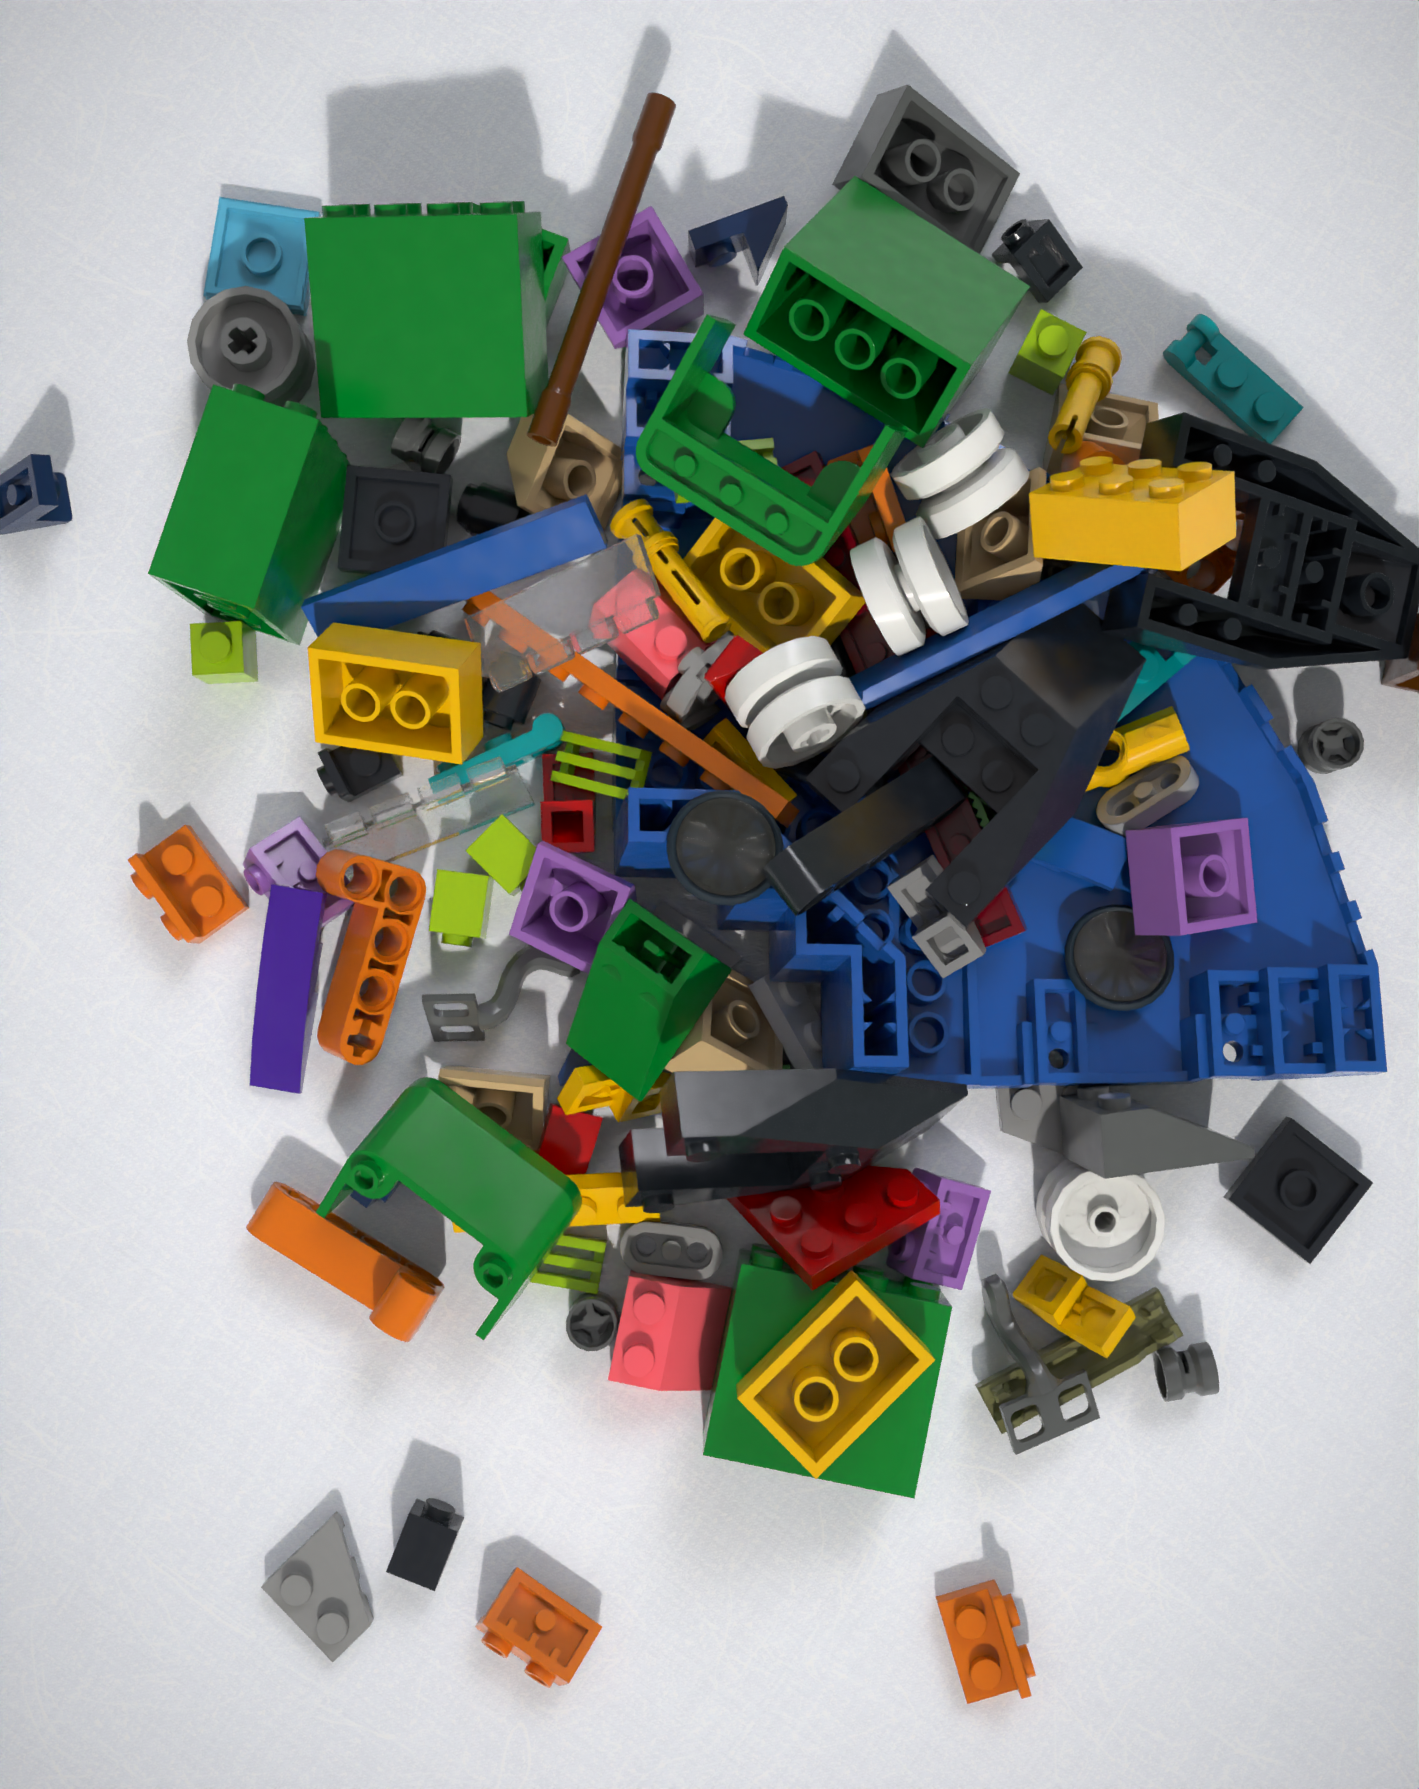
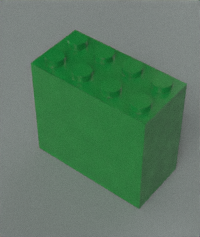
M854 176L784 246L743 335L885 425H898L908 431L905 437L921 448H924L983 368L1030 286L865 181Z
M525 201L480 203V213H473V202L427 204V214H422L421 203L374 205L373 215H371L370 204H339L322 206L321 217L304 218L321 418L529 417L534 414L541 392L546 388L549 381L541 212H525Z
M213 384L148 574L206 615L227 622L243 621L257 632L300 645L308 623V619L301 606L304 599L318 594L342 524L347 465L351 464L347 460L348 456L338 447V442L328 433V427L317 419L318 413L315 410L293 401H286L284 407L264 401L266 396L263 393L242 384H233L232 390Z
M753 1243L751 1251L739 1250L703 1428V1455L814 1478L737 1399L736 1384L850 1271H844L812 1291L770 1245ZM856 1264L853 1266V1271L929 1348L935 1361L817 1479L915 1499L952 1305L941 1292V1289L934 1287L933 1283L912 1279L904 1275L903 1282L891 1280L883 1276L884 1270Z

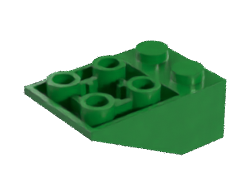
M629 899L599 942L566 1045L630 1095L642 1102L733 969L660 917L632 899Z

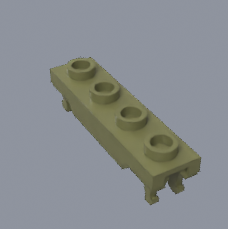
M1154 1287L1124 1303L1132 1308L1136 1318L1108 1358L1090 1350L1067 1335L1041 1348L1037 1353L1049 1372L1056 1378L1061 1379L1084 1369L1087 1372L1091 1388H1094L1137 1365L1147 1355L1171 1344L1184 1335L1172 1318L1159 1289ZM1017 1363L975 1384L1001 1434L1007 1431L999 1405L1025 1394V1375ZM1077 1384L1062 1391L1058 1396L1059 1405L1061 1406L1085 1393L1083 1385ZM1029 1405L1012 1414L1011 1423L1013 1429L1039 1415L1036 1405Z

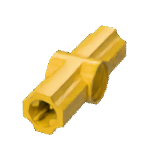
M1170 706L1114 729L1105 750H1115L1120 753L1119 757L1110 766H1097L1085 792L1099 786L1106 788L1115 787L1134 772L1190 751L1183 728L1173 707Z

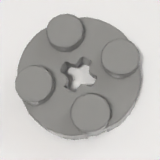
M727 631L706 651L700 647H695L682 659L678 666V671L683 676L660 703V709L689 731L702 726L721 711L715 704L720 697L704 679V674L735 636L731 631Z

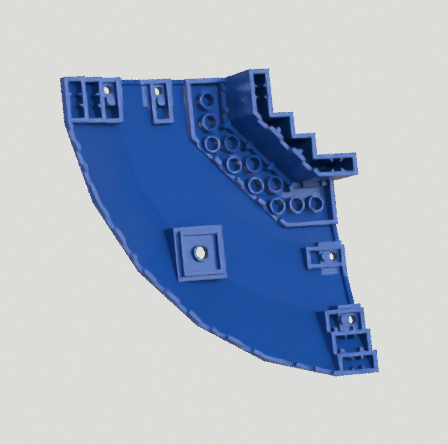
M628 329L625 353L621 442V508L638 499L647 500L653 507L652 516L664 531H670L677 538L679 545L678 554L684 559L715 517L691 502L676 504L674 491L658 481L653 486L643 485L639 477L646 473L637 462L636 445L696 333ZM730 335L710 371L711 374L724 381L731 388L735 397V412L724 433L737 441L773 438L775 447L773 456L774 458L776 457L777 465L780 468L815 450L821 454L824 464L827 466L829 460L869 446L877 441L885 427L884 423L780 357L746 347L748 340ZM950 414L947 415L936 432L950 424L947 421ZM904 437L887 466L889 475L894 467L918 446L917 444ZM999 445L998 449L1005 448L1002 445ZM1046 472V484L1049 483V481H1048L1047 479H1048V477L1050 476V474L1047 473V472ZM890 475L905 522L917 518L916 512L923 499L907 500ZM957 533L945 538L935 539L954 580ZM618 539L616 586L631 573L640 569L635 563V553L624 539ZM1149 569L1141 574L1150 573L1154 575L1158 569ZM1110 589L1083 602L1102 620H1104ZM962 599L968 617L1000 602V600ZM1154 647L1165 661L1173 655L1170 650ZM616 654V673L614 679L667 715L660 709L662 700ZM1196 656L1118 721L1115 726L1116 729L1172 706L1189 744L1190 751L1182 753L1180 756L1185 757L1190 762L1198 775L1199 786L1197 791L1185 804L1145 828L1236 818H1248L1257 923L1181 936H1168L1174 951V970L1171 981L1164 993L1154 1002L1142 1008L1118 1011L1094 1004L1075 988L1068 976L1065 965V944L1068 934L1075 922L1085 913L1097 907L1112 904L1133 907L1128 855L1114 889L1111 891L1064 871L1057 873L1030 861L1008 884L1027 926V930L986 947L984 955L945 978L941 977L912 938L918 928L887 888L893 879L929 856L933 855L936 858L925 832L799 916L794 915L772 886L759 897L746 903L731 906L717 905V930L769 931L770 982L821 983L823 1069L836 1068L966 1084L967 1089L1027 1088L1032 1085L1192 1084L1204 1079H1251V1081L1378 1075L1387 1072L1379 966L1373 949L1366 951L1356 921L1361 919L1362 916L1356 900L1349 901L1339 873L1345 870L1339 851L1332 853L1323 824L1328 821L1316 784L1293 747L1289 745L1285 748L1269 724V721L1274 717L1254 686L1251 684L1246 687L1229 662ZM719 698L715 704L721 711L702 726L690 730L695 736L704 740L718 723L727 718L746 739L749 728L741 727L734 714ZM614 706L613 742L652 752L643 788L630 787L631 779L612 775V786L628 789L624 799L612 797L614 875L618 877L676 878L669 865L666 851L667 835L671 823L679 810L690 800L704 793L720 790H714L699 779L705 770L693 761L689 760L683 768L658 750L664 741L649 731L644 739H642L621 724L618 719L623 712ZM1105 750L1097 766H1110L1116 762L1120 753L1115 750ZM822 752L818 755L826 757L829 753ZM613 754L612 764L635 769L637 759ZM898 769L886 782L890 783L900 776ZM790 777L784 781L797 794L790 803L799 810V813L788 828L776 821L781 831L784 845L783 850L839 815L808 784ZM1099 786L1085 792L1072 818L1105 829L1097 817L1096 809L1101 797L1111 788ZM717 802L699 808L688 817L679 835L678 852L686 873L692 879H717V893L733 894L753 887L762 879L761 870L772 858V843L765 824L754 812L735 803ZM1121 915L1101 917L1091 922L1078 938L1075 948V960L1078 971L1089 987L1102 996L1114 1000L1138 998L1150 991L1161 976L1163 953L1160 943L1155 935H1135L1133 918ZM1225 1044H1230L1235 1049L1236 1058L1234 1062L1225 1058L1223 1054ZM1051 1051H1057L1062 1055L1063 1066L1061 1069L1054 1068L1050 1064L1049 1054Z

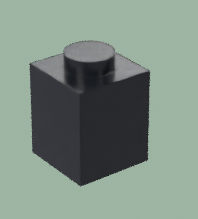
M428 1498L424 1502L416 1499L408 1514L386 1572L435 1591L464 1517L455 1514V1508L442 1500Z

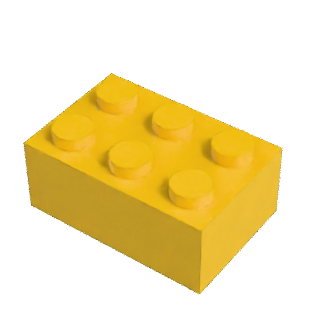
M1090 457L1079 462L1080 467L1072 471L1052 475L1049 483L1029 493L1033 554L1037 558L1182 571L1236 537L1234 471L1212 470V464L1208 462H1191L1182 464L1177 468L1162 467V462L1157 459H1142L1130 462L1128 465L1113 464L1111 457Z
M714 518L683 559L724 614L731 619L732 625L729 630L735 636L739 635L763 653L790 640L809 636L824 638L831 646L865 604L862 592L825 559L821 558L817 562L805 566L788 564L717 518ZM679 582V583L681 584V586L685 589V591H686L689 595H691L690 592H689V591L686 589V587L683 585V583H682V582Z
M333 622L307 647L315 742L462 765L484 737L481 643Z
M851 1270L736 1384L737 1399L817 1479L935 1361V1358L929 1348Z

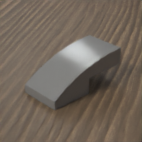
M931 855L893 879L887 888L918 928L912 938L941 977L945 978L984 955L986 947L974 921L964 931L925 895L927 887L944 871L936 858Z

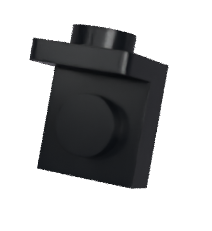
M1022 219L1014 223L1001 236L1003 243L992 253L997 263L1011 264L1021 280L1030 286L1029 291L1038 303H1048L1083 268L1049 219L1031 221Z
M343 746L334 750L326 748L318 752L323 765L317 768V773L330 796L337 793L341 799L347 802H351L403 776L393 754Z

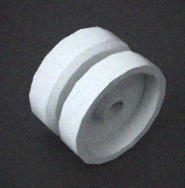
M987 408L967 414L934 433L924 448L920 446L915 447L894 467L890 474L907 500L923 499L916 515L923 518L935 539L945 538L958 533L982 520L1014 496L1028 480L1030 472L1018 453L1012 448L998 449L1005 432L992 411Z
M921 516L894 529L892 540L898 561L888 545L877 537L850 550L851 563L868 609L886 642L899 657L923 646L925 643L926 628L921 612L930 627L942 636L965 627L969 623L962 597L949 566L932 532Z
M817 636L802 637L777 645L754 658L735 675L727 686L725 700L740 726L749 728L746 738L763 767L782 768L813 758L834 746L849 734L862 719L865 706L850 679L840 676L843 668L828 641L824 638Z
M1066 1159L1047 1175L1038 1192L1036 1217L1042 1236L1071 1270L1091 1280L1114 1282L1135 1275L1153 1260L1163 1241L1165 1215L1160 1198L1139 1174L1104 1179ZM1100 1214L1101 1218L1095 1221L1097 1215Z

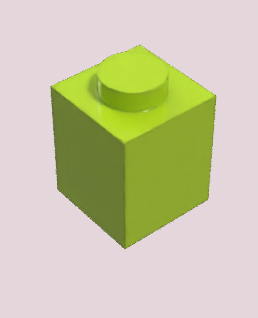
M1041 309L1008 373L1053 396L1087 332Z
M243 621L190 624L192 676L207 684L258 682L255 630Z
M501 814L465 851L509 895L515 896L520 890L523 891L536 846L507 817Z
M437 869L429 931L442 933L441 943L472 947L473 937L486 939L494 879L485 875Z

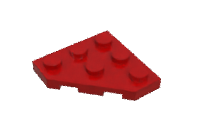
M868 1166L843 1181L842 1186L832 1190L814 1191L811 1190V1187L726 1198L812 1291L940 1214V1199L908 1169Z

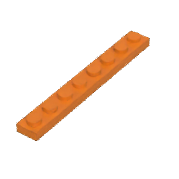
M488 591L465 600L467 602L461 609L486 628L492 620L502 626L505 630L500 635V638L525 655L530 647L544 656L539 665L562 682H565L569 675L583 684L578 693L601 710H604L608 703H611L623 712L618 721L642 739H644L649 731L664 741L658 750L684 768L689 760L704 769L705 771L699 779L714 790L732 789L752 797L761 803L774 819L786 828L789 827L799 813V810L787 799L492 592Z

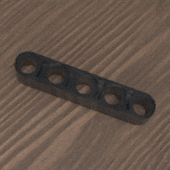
M932 756L789 845L762 868L761 873L794 915L799 916L942 821L967 799V795L944 767Z

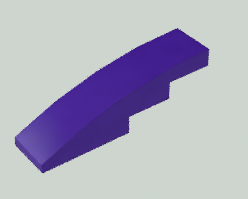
M271 884L256 992L250 1086L297 1094L302 1093L319 994L315 992L323 946V943H319L327 898V893Z

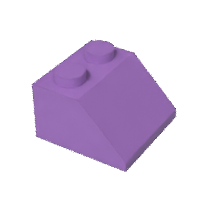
M652 206L637 213L634 217L598 319L614 349L626 347L628 329L674 332L704 315V294ZM600 235L562 257V261L579 290L582 288Z
M1248 818L1163 825L1125 831L1135 935L1181 936L1257 923Z
M542 840L537 844L509 935L589 974L599 942L629 899L637 903L635 885Z

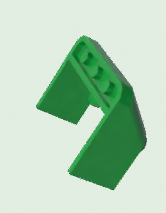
M707 314L637 441V462L648 476L788 564L805 566L815 563L827 553L866 503L908 431L898 425H885L861 467L850 461H836L823 468L812 487L724 433L735 412V397L731 388L724 381L711 374L710 371L736 324L728 319Z
M423 1077L414 1081L401 1093L349 1156L316 1213L325 1218L353 1190L367 1198H383L394 1189L399 1181L483 1245L473 1263L474 1274L479 1284L498 1299V1302L475 1334L484 1341L521 1296L578 1214L582 1205V1197L579 1188L569 1177L441 1081L431 1077Z

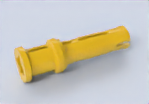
M1096 336L1084 340L1076 353V362L1067 373L1065 382L1068 393L1048 435L1049 444L1054 450L1059 446L1061 438L1066 440L1061 451L1063 454H1071L1081 447L1083 436L1097 402L1105 399L1109 394L1113 383L1112 377L1119 370L1122 361L1121 350L1109 338Z
M638 499L622 507L612 518L610 523L611 532L618 539H624L635 553V563L641 570L654 573L673 601L700 633L705 643H711L721 638L730 629L732 621L724 614L702 582L694 575L678 554L679 545L674 534L661 528L652 516L653 507L647 500ZM679 582H682V583H683V585L686 587V589L690 592V594H691V595L693 596V598L696 600V602L698 603V605L695 604V602L691 599V597L688 595V593L685 591V589L681 586V584H680Z

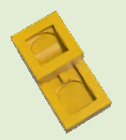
M595 1066L577 1067L573 1070L557 1100L565 1115L609 1106L618 1123L660 1114L659 1091L672 1074L662 1071L641 1102Z
M1042 1254L1012 1294L1015 1300L1038 1317L1105 1358L1109 1357L1136 1318L1130 1306L1088 1286L1083 1275Z

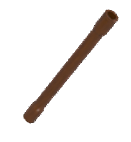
M648 93L632 136V146L565 336L547 386L541 392L530 423L527 436L540 444L550 447L557 446L571 406V395L654 160L663 146L676 109L675 102L663 94Z

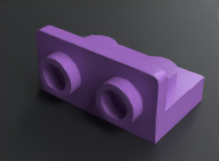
M299 816L249 848L243 862L245 868L243 873L250 887L258 895L265 894L268 899L271 884L325 892L317 882L316 868L321 857L327 851ZM344 874V883L346 886L350 883V881ZM327 893L322 927L352 908L355 902Z
M914 1168L912 1174L940 1199V1214L889 1244L886 1265L912 1279L962 1290L991 1191L977 1185L939 1176L924 1169Z

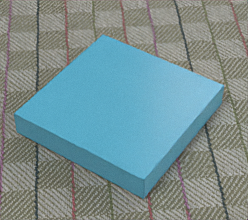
M219 197L203 296L208 300L225 289L249 286L269 291L286 303L292 314L307 316L310 300V282L304 218L321 217L320 212Z

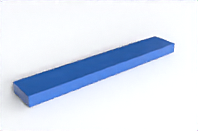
M585 494L304 599L301 608L317 637L333 622L386 629L607 548L608 539L588 495Z
M1078 562L968 617L969 623L967 626L945 636L937 633L925 639L923 646L900 657L895 654L849 677L867 711L1151 568Z

